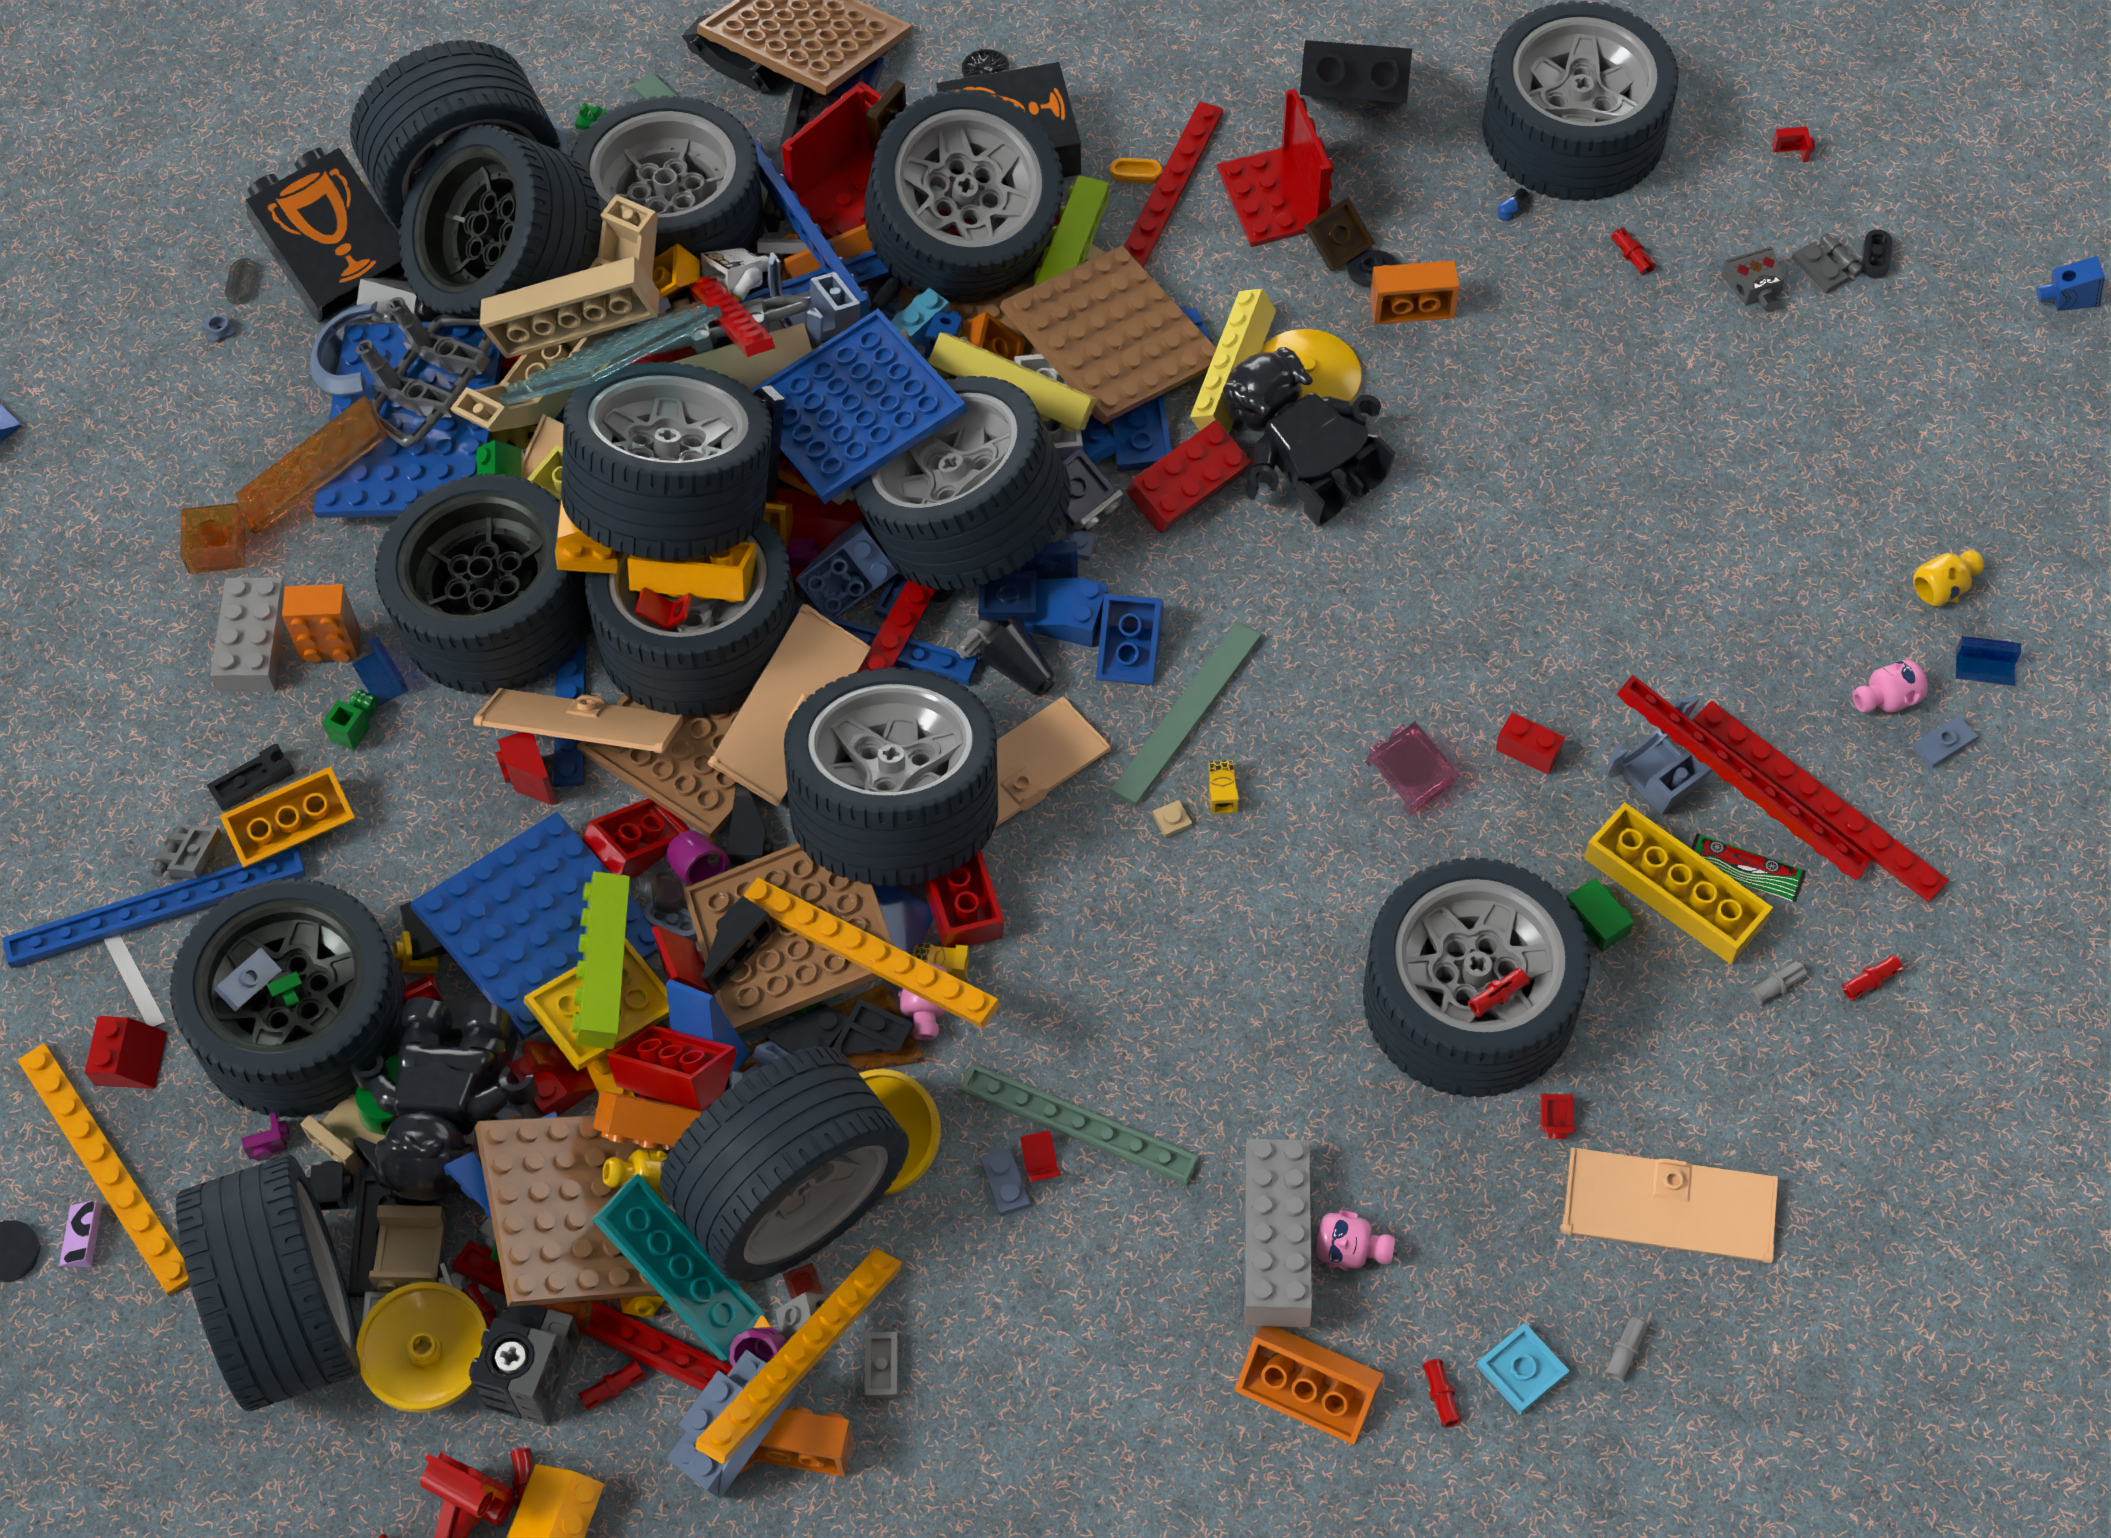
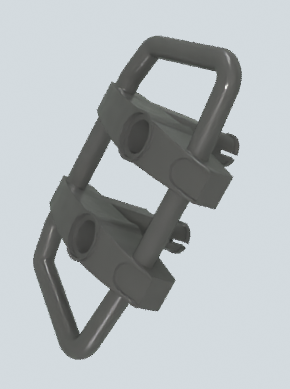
M785 294L764 300L758 298L741 303V305L770 333L771 322L808 310L810 302L805 298ZM702 314L685 320V323L662 330L649 342L646 350L649 354L655 355L692 345V348L695 349L698 355L716 349V339L728 335L719 326L712 327L718 324L709 314Z
M395 297L390 300L393 306L388 303L387 308L396 318L398 326L407 337L403 342L408 350L395 369H393L387 359L380 355L371 340L361 341L359 345L362 349L357 346L356 352L362 357L367 369L376 380L372 385L377 394L374 396L367 413L368 420L401 446L409 447L418 444L441 418L452 417L453 412L450 408L457 401L474 375L483 374L486 366L492 362L487 356V352L493 341L485 333L478 347L475 348L452 337L435 335L445 325L480 326V317L462 319L443 314L424 327L417 315L410 311L404 299ZM417 357L447 370L450 374H461L448 392L427 384L423 380L403 377ZM388 399L401 407L415 412L419 416L427 417L412 434L405 435L381 417L379 413L384 402Z

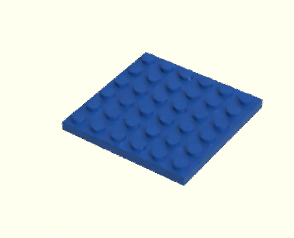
M876 309L752 389L755 392L760 387L771 385L785 398L780 452L824 504L968 411L965 402L879 309Z
M555 812L411 901L410 908L492 1004L503 1008L509 1013L517 1034L524 1041L543 1028L524 1004V996L577 966L578 960L583 961V953L578 952L580 934H585L586 928L580 926L582 909L587 908L588 901H583L585 882H591L593 871L610 872L561 815ZM628 893L625 938L645 961L658 952L651 928L654 926L648 923L644 916V910Z

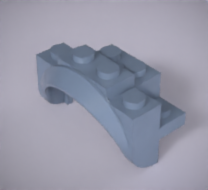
M745 1350L727 1376L719 1370L716 1372L678 1424L686 1432L666 1458L719 1499L723 1497L751 1455L800 1390L795 1386L724 1465L695 1449L697 1438L767 1364L748 1350Z

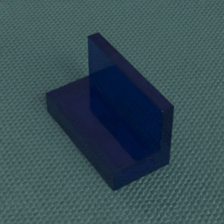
M377 636L368 641L372 654L352 663L368 692L378 696V706L407 692L408 688L404 677Z
M1962 636L1956 648L1955 679L2015 686V664L2021 654V643Z

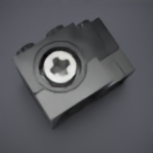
M537 1305L504 1308L500 1319L494 1318L491 1327H487L482 1335L481 1346L483 1347L479 1358L475 1357L469 1369L470 1380L474 1383L476 1391L480 1394V1398L486 1404L488 1410L519 1419L523 1418V1420L548 1427L582 1338L574 1317L555 1310H547V1308Z

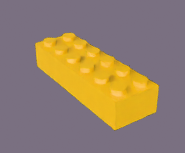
M1626 802L1620 806L1588 842L1584 856L1586 861L1730 965L1767 924L1773 909L1771 905Z

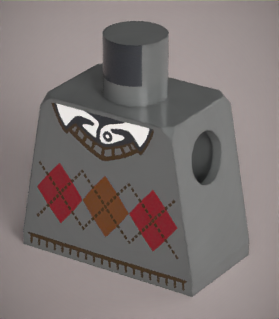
M1772 246L1725 260L1721 276L1745 305L1760 301L1765 311H1772L1778 307L1779 300L1776 296L1781 294L1784 277Z

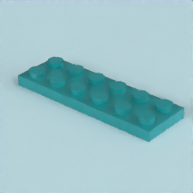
M638 1173L631 1176L592 1219L721 1361L730 1357V1347L734 1338L739 1333L753 1328L759 1317L765 1315L764 1311L737 1282L731 1281L723 1275L692 1232Z

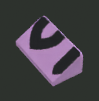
M88 1201L70 1206L59 1263L60 1267H92L102 1211L98 1201Z

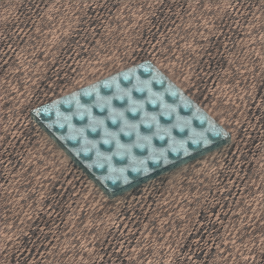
M702 304L691 310L688 308L676 314L670 313L661 318H653L645 323L641 321L630 327L629 325L615 330L614 335L610 337L605 336L592 342L593 346L578 349L571 353V357L556 360L550 364L549 368L545 370L540 369L529 374L528 379L524 381L518 380L507 385L508 391L498 397L502 406L591 384L723 315L718 305L707 308L705 304Z

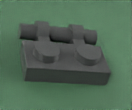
M1828 233L1820 238V242L1824 245L1823 248L1812 242L1792 255V259L1825 293L1847 282L1848 276L1844 272L1849 270L1856 277L1863 271L1857 264L1858 260L1852 254L1848 255L1841 248L1842 244L1836 238L1833 239ZM1833 254L1840 263L1835 264L1829 256Z
M192 825L187 833L184 827L178 826L174 833H170L165 841L166 847L163 852L158 853L154 859V867L151 873L156 877H162L165 871H169L171 877L198 879L222 837L219 828Z

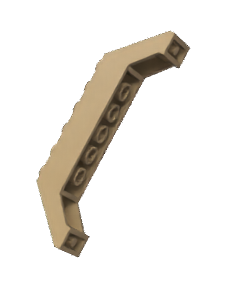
M615 195L600 215L603 222L598 257L589 269L635 256L652 280L658 215L649 208ZM625 326L522 354L500 384L476 390L467 387L450 409L453 413L491 432L539 424L543 414L555 419L573 391L582 384Z

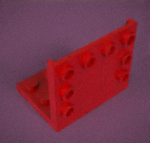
M856 86L851 91L843 94L836 103L826 108L821 115L812 122L807 123L800 132L787 139L782 145L784 174L788 188L796 192L800 205L807 207L811 220L814 224H819L823 236L827 239L865 224L864 200L875 153L868 149L865 91Z
M1296 88L1286 90L1282 147L1217 164L1218 173L1250 247L1305 234L1307 231L1304 225L1331 207L1329 191H1332L1331 173H1334L1333 161L1331 157H1327L1325 154L1323 139L1316 134L1314 119L1308 117L1304 98L1299 97Z

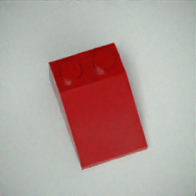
M647 798L589 821L582 841L611 874L630 876L629 880L641 875L667 855L670 842L677 835L690 829L677 816ZM663 814L680 830V832L663 816Z
M658 925L651 927L668 981L671 979L712 995L715 998V995L709 990L702 978L705 962L702 952L697 951L694 941Z

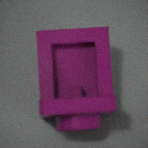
M789 538L786 546L790 566H805L806 568L822 552L816 538Z
M276 1112L269 1113L271 1130L241 1138L243 1149L250 1160H267L273 1156V1153L287 1149L285 1139L290 1138L289 1128L286 1120L281 1121Z

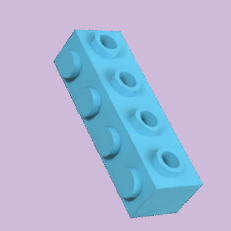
M928 288L923 294L917 295L906 309L899 311L891 323L899 332L901 329L906 330L916 346L919 344L924 346L925 334L935 313L949 312V302Z

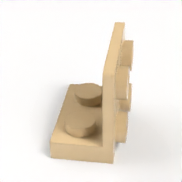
M351 1094L348 1096V1099L340 1102L324 1119L317 1122L308 1115L300 1125L308 1139L335 1161L343 1163L346 1170L353 1175L363 1165V1161L355 1153L357 1149L353 1144V1139L361 1137L377 1144L386 1135L372 1133L362 1125L359 1119L355 1095Z

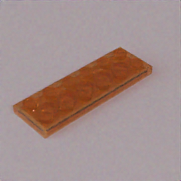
M364 395L235 493L250 532L258 535L386 438L370 399Z

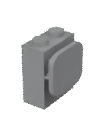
M392 276L360 279L357 305L377 301L376 311L379 313H376V316H372V320L381 324L398 323L387 308L388 303L393 306L390 300L395 297L403 298L410 311L416 314L421 322H432L428 319L442 315V313L425 306L413 293V289L410 288L406 280Z

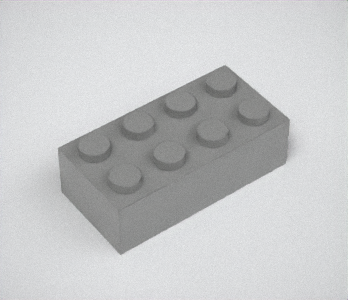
M225 578L210 673L218 692H266L276 690L285 622L282 618L285 583L282 578Z

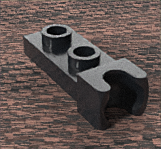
M273 744L259 752L260 756L207 784L210 793L222 812L273 783H278L294 774V769L289 760H282L284 755L278 744Z

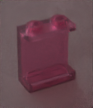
M1416 721L1407 727L1404 724L1400 725L1391 733L1390 736L1392 738L1385 743L1382 740L1375 743L1368 750L1370 754L1365 762L1368 767L1374 764L1405 801L1402 809L1409 816L1453 786L1460 776Z

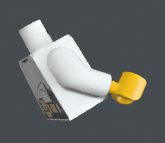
M744 248L702 253L700 278L710 276L711 279L716 278L739 302L745 299L750 289L761 286L762 273L768 272L769 258L766 255L757 257Z

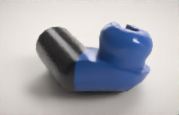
M1519 188L1513 196L1499 204L1497 208L1499 219L1508 221L1513 217V213L1518 211L1528 198L1527 190Z

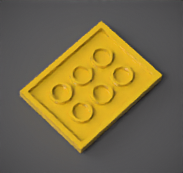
M626 938L618 1034L613 1049L576 1045L577 1033L571 1032L573 1014H578L579 1006L574 1005L576 987H581V979H576L577 966L524 996V1004L577 1071L619 1047L650 1024L656 1025L669 1017L666 987Z

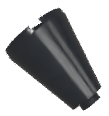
M1013 616L1008 619L1011 623L1008 627L1004 628L1000 625L987 637L979 647L982 652L976 653V656L982 662L1033 695L1039 692L1044 695L1054 686L1055 683L1052 680L1055 674L1023 621L1018 616Z

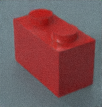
M1511 712L1499 733L1496 750L1549 775L1562 752L1565 736Z

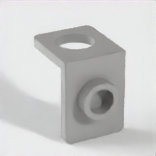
M804 1292L776 1309V1317L782 1334L786 1338L792 1337L817 1311L816 1303L823 1304L830 1296Z

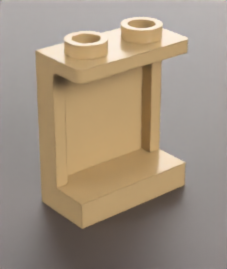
M378 1205L377 1219L380 1223L374 1271H369V1280L373 1288L380 1292L390 1293L408 1284L418 1282L439 1283L441 1270L439 1264L442 1263L447 1217L442 1206Z

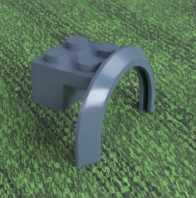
M770 253L768 260V283L771 298L783 295L780 277L781 262L774 253ZM831 272L810 279V296L805 297L810 302L808 310L779 321L783 329L804 323L811 349H815L821 344V341L833 338L860 320V302L837 273Z
M377 301L358 304L340 312L325 325L314 342L310 355L311 374L316 384L322 390L332 394V396L351 395L365 391L366 377H363L361 372L337 375L342 340L336 332L352 321L376 316Z
M1682 697L1678 700L1675 707L1689 717L1699 698ZM1658 728L1629 753H1627V749L1621 752L1622 744L1620 742L1615 745L1609 758L1606 773L1610 778L1622 774L1656 811L1663 815L1701 787L1712 769L1705 763L1699 762L1689 751L1681 754L1668 740L1670 736Z

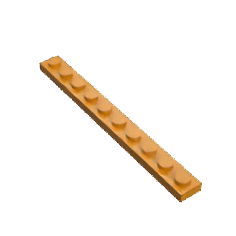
M759 877L755 879L743 895L768 912L772 921L981 1029L985 1028L1001 1005L999 1000L992 995Z
M45 1043L17 1059L166 1294L170 1296L189 1284L183 1256Z
M874 1248L697 1438L695 1449L724 1465L901 1270L902 1261Z

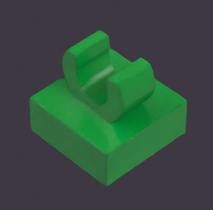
M584 102L575 121L576 129L587 130V127L592 122L595 123V120L601 115L604 116L608 110L602 109L597 105L596 107L589 106Z
M297 972L267 984L272 997L281 993L287 1006L299 1002L293 988L302 984Z

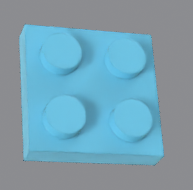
M1523 1323L1476 1364L1480 1372L1520 1415L1568 1376L1570 1372L1526 1323Z

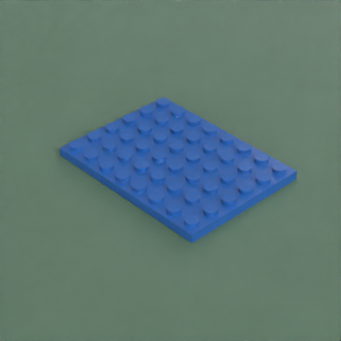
M422 322V324L424 325V327H426L427 325H429V324L431 323V322ZM397 323L345 325L337 375L361 372L363 377H366L365 391L351 395H333L313 511L317 518L398 516L400 512L405 511L404 508L410 503L413 504L416 498L420 495H425V492L428 490H434L437 488L436 486L443 483L445 485L449 483L448 481L454 479L460 480L461 477L477 475V447L491 442V431L455 413L452 414V417L441 418L418 444L409 447L401 446L368 420L367 413L374 396L377 394L372 385L376 380L367 369L362 357L356 352V347L359 346L362 349L359 343L363 340H371L380 355L385 357L393 369H395L408 351L403 343L407 337ZM445 325L435 335L452 337L459 342L477 348L485 335V331L481 326ZM494 343L487 352V356L492 362L486 366L483 374L474 375L465 389L468 387L476 390L499 384L503 354ZM417 357L403 377L423 380L427 384L448 392L461 374H450L447 370ZM388 399L384 402L379 413L381 417L405 435L412 434L427 417L419 416L415 412L401 407Z

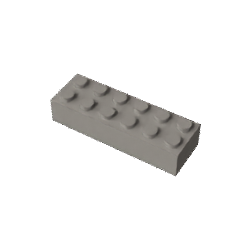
M1246 1139L1244 1326L1310 1328L1312 1290L1309 1140Z

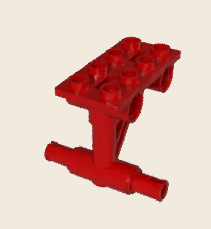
M440 1452L438 1458L427 1454L424 1459L429 1463L421 1476L420 1486L444 1499L434 1538H468L474 1525H478L482 1518L499 1526L506 1519L513 1505L516 1507L519 1505L518 1499L512 1496L515 1492L514 1489L488 1477V1475L442 1452ZM381 1534L378 1538L389 1537L386 1534Z

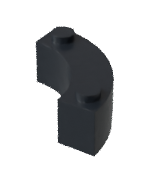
M713 14L699 16L682 35L688 49L692 53L698 55L717 72L754 91H771L784 76L697 34L698 24Z

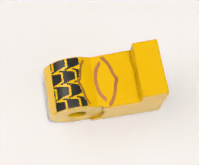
M1233 760L1208 761L1211 814L1238 813V792L1235 783ZM1218 803H1230L1226 807L1217 805Z
M926 943L914 946L913 956L926 963L939 964L947 970L948 974L965 982L969 963L968 946L956 945V948H946Z

